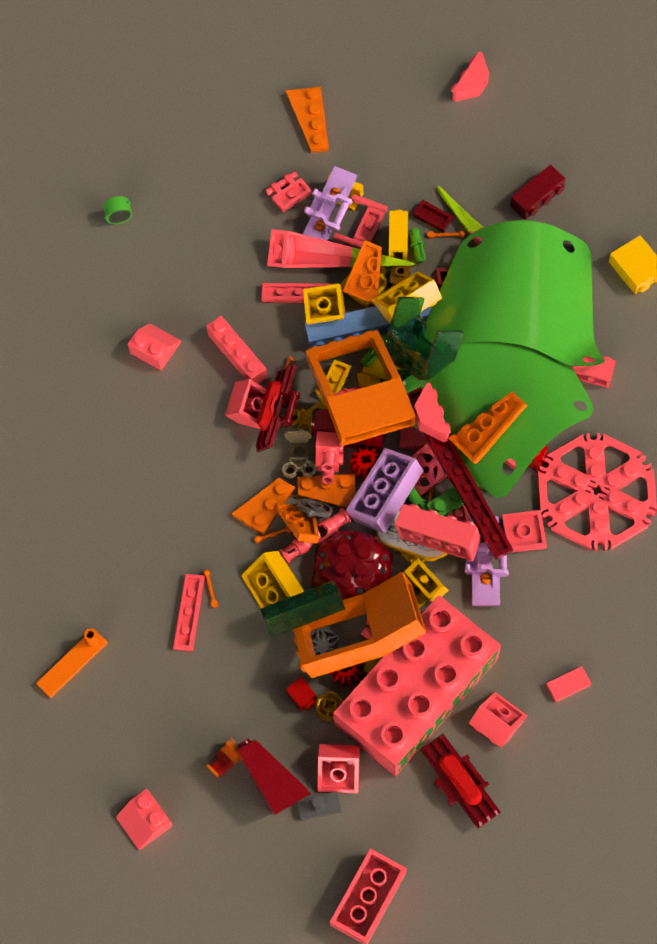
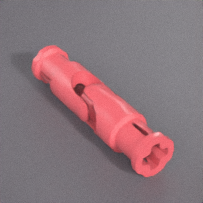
M340 508L339 512L331 518H326L317 524L318 528L321 527L326 531V536L321 538L319 532L318 543H315V545L336 533L338 528L344 524L352 522L350 516L343 508ZM296 538L292 541V544L283 550L280 549L279 552L287 565H289L292 559L308 552L314 543H304Z

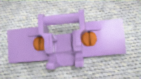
M334 166L323 192L321 193L318 189L314 188L312 192L314 200L310 208L305 207L304 213L311 218L303 235L328 241L332 231L340 230V223L346 210L353 202L348 196L358 175ZM340 202L342 204L332 223L329 220L335 210L337 203Z
M495 516L496 520L499 523V516ZM479 533L481 543L474 561L466 560L465 573L472 575V606H500V577L509 576L507 555L499 558V569H493L492 554Z

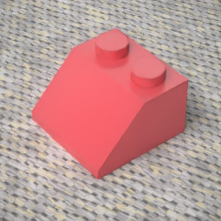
M150 323L136 331L129 341L128 347L130 354L161 371L180 345L181 340Z
M250 379L235 382L225 416L238 424L260 429L257 419L266 389Z
M495 692L479 706L469 724L477 732L489 738L493 744L502 748L524 722L527 715Z
M319 744L318 792L358 793L360 746Z
M145 789L131 799L116 816V819L138 850H141L172 827L171 821L148 789Z

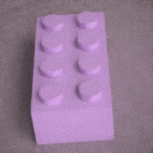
M385 448L346 509L352 520L385 534L423 473V469L418 461L410 456Z

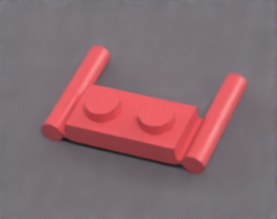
M354 194L352 201L368 208L353 239L335 233L333 240L361 249L364 240L373 242L388 206Z

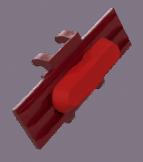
M294 364L278 371L275 381H271L267 386L257 419V424L260 427L255 445L257 452L272 448L277 430L280 427L288 428L293 423L291 419L297 400L301 396L300 392L291 390L296 369ZM281 407L287 408L284 417L280 416L279 413Z
M443 733L420 749L440 777L435 780V787L442 789L448 797L447 803L450 807L454 806L458 801L477 829L501 813L485 791V788L490 785L488 781H484L470 762L469 755L460 757Z

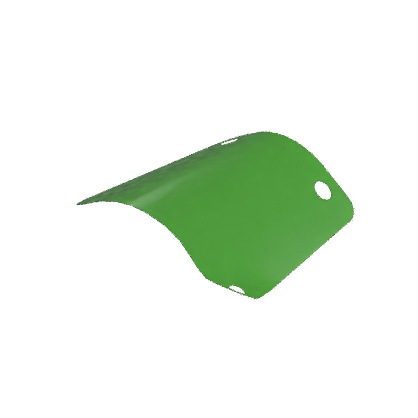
M506 221L473 232L460 244L439 291L442 299L437 301V304L432 307L415 348L417 355L425 356L464 343L503 342L536 349L570 366H593L604 363L605 359L601 356L596 346L593 334L591 251L588 245L578 237L555 226L536 221ZM475 237L482 238V242L478 246L468 247L467 244L471 239ZM564 240L573 244L575 249L573 253L566 251L563 247ZM583 357H591L595 359V362L586 363L583 361Z
M503 342L460 344L402 381L406 393L420 387L423 390L426 383H431L432 389L435 388L437 391L438 405H441L444 410L445 423L448 422L451 433L449 437L453 434L456 435L465 425L471 424L478 419L477 417L480 414L486 413L495 403L510 392H514L528 405L477 464L473 463L454 444L473 479L496 498H502L512 490L532 460L554 437L568 427L589 418L593 412L592 402L572 366L559 362L536 349ZM574 402H584L587 409L584 411L575 408ZM415 422V425L413 426L418 430L417 424ZM513 459L516 463L515 470L511 474L505 475L502 472V466L506 460Z

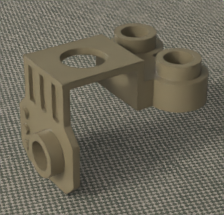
M307 429L285 432V439L289 440L290 457L289 462L282 466L283 476L292 479L297 475L298 471H301L305 477L315 476L317 472L314 462L309 461L308 439L312 438L311 432ZM296 448H302L305 454L302 457H296L293 452ZM291 469L293 470V473L288 474L287 470ZM312 469V472L306 473V470Z

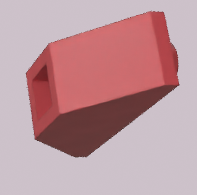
M479 51L476 57L473 56L471 58L468 69L463 70L460 81L453 85L451 90L453 101L478 97L487 86L489 72L482 52Z
M426 383L413 409L416 416L415 422L419 431L442 442H446L451 433L448 422L445 423L444 410L441 405H438L436 389H432L431 383Z

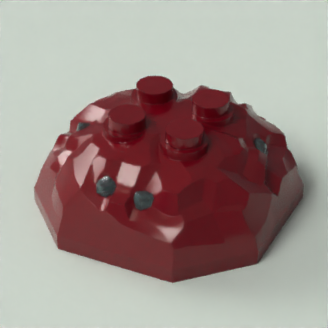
M337 531L316 547L311 586L327 605L361 595L391 578L393 554L376 535L360 531Z

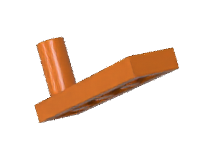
M94 628L87 629L84 632V637L36 683L37 686L49 698H52L108 644L107 640Z

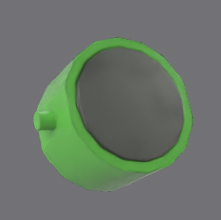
M116 196L104 202V218L108 223L120 224L132 217L133 213L129 199L124 196Z

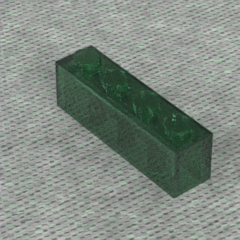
M333 580L292 597H287L274 604H269L261 608L260 611L272 638L345 609L338 587Z

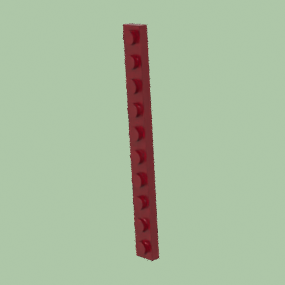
M421 387L407 393L413 409L423 391ZM424 433L494 559L497 560L512 553L513 548L453 442L449 439L446 442H442Z

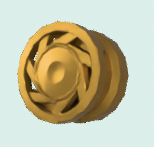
M333 691L321 694L316 701L318 717L325 722H334L333 713L343 703L342 697Z

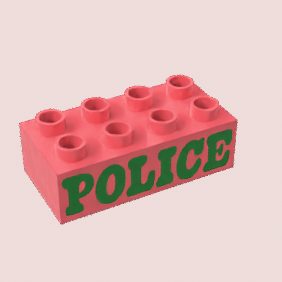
M440 595L421 614L426 633L385 655L333 713L334 726L395 777L499 658L501 645Z

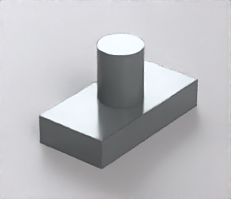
M337 792L307 797L298 801L301 821L341 813Z

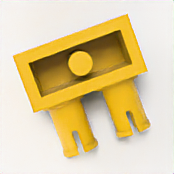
M419 558L404 571L413 589L415 587L420 589V593L416 596L419 609L428 601L433 602L438 595L442 597L449 591Z

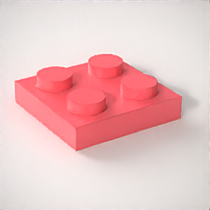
M541 510L502 514L504 534L513 548L512 553L547 548Z

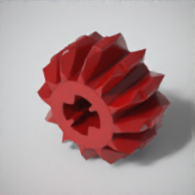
M367 446L364 451L358 448V453H352L353 459L350 460V465H352L351 471L356 472L357 477L363 475L364 479H366L380 457V453L375 454V448L369 451Z
M363 663L350 666V670L347 672L340 669L331 672L330 675L335 676V683L341 680L342 687L345 685V682L352 686V680L358 683V676H363V671L360 670L363 668Z

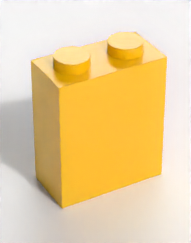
M400 209L390 211L389 257L407 261L408 211Z
M641 235L610 253L609 263L634 294L640 291L644 292L651 284L657 283V255Z

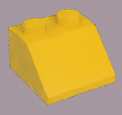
M340 284L303 289L307 325L344 319V296Z

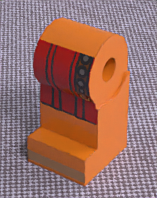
M232 737L206 766L217 778L222 777L240 760L235 752L239 748L237 746L238 743Z

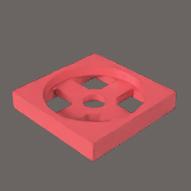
M429 443L412 456L423 469V473L414 487L420 496H424L448 476ZM425 453L430 454L434 459L427 462L423 455ZM425 466H428L429 468L428 473L424 472ZM437 467L438 471L437 476L435 477L434 469ZM426 477L430 485L422 486L419 481Z

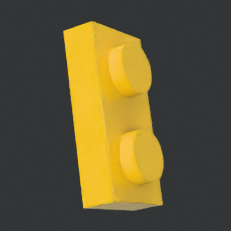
M335 359L326 375L333 394L341 392L352 369L350 365Z

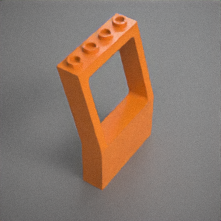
M378 330L366 331L358 336H349L340 341H331L326 345L313 346L306 350V361L327 406L341 446L415 425L416 416L401 377ZM372 347L388 381L340 395H334L319 362Z
M403 572L398 573L361 595L291 616V628L295 634L293 639L298 647L296 653L300 658L299 666L311 678L383 657L426 633L413 586ZM367 614L372 632L371 639L315 656L310 634L312 630Z

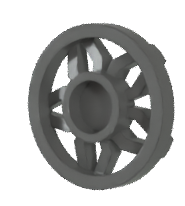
M300 499L297 502L296 509L307 513L309 517L319 516L328 519L333 512L331 506L317 500Z
M318 628L310 633L311 637L316 634L317 641L312 639V643H315V646H313L315 656L317 653L323 654L333 651L334 649L331 647H334L337 643L338 649L341 648L339 636L330 629ZM319 633H322L323 638H319ZM325 633H329V634H331L332 636H330V637H328V638L326 639V634H325ZM332 639H336L333 643L329 642Z

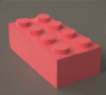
M403 504L395 523L400 539L470 561H474L481 543L478 528L474 523L469 521L461 522L450 515H446V517L441 516L434 510L425 511L414 504Z
M370 848L330 920V926L361 944H368L403 881L407 868Z

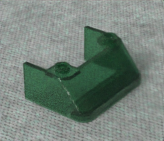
M398 297L386 336L385 346L388 352L418 380H429L454 362L464 332L462 330L436 331L432 344L424 337L427 325L420 316L425 298Z

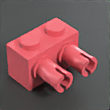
M317 431L316 468L317 471H323L322 482L324 484H332L334 482V472H339V465H343L344 453L340 452H343L344 446H341L336 432Z

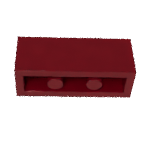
M550 164L511 196L510 206L526 220L529 216H534L542 205H547L553 196L563 192L566 178Z

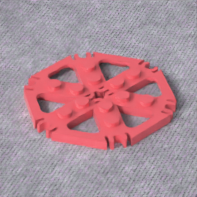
M587 433L586 441L584 440V434L544 458L543 463L549 467H539V505L541 514L544 513L542 519L544 520L547 517L552 519L547 524L548 528L551 527V531L589 550H592L591 543H594V551H597L598 544L601 543L604 545V550L607 551L609 543L611 550L647 529L651 524V520L647 519L646 516L651 515L654 517L657 511L654 468L650 470L651 463L648 465L642 464L646 460V456H642V452L605 434H602L603 441L600 440V433H597L596 440L590 439V434ZM611 446L629 456L628 462L606 474L604 449ZM576 447L583 448L586 474L562 463L561 456ZM642 477L647 482L648 499L642 502L619 490ZM552 480L574 491V493L552 504L548 501L547 482ZM600 488V493L595 495L594 490ZM588 509L590 529L588 535H581L565 526L566 521ZM608 509L633 520L634 525L618 535L612 534L610 531Z

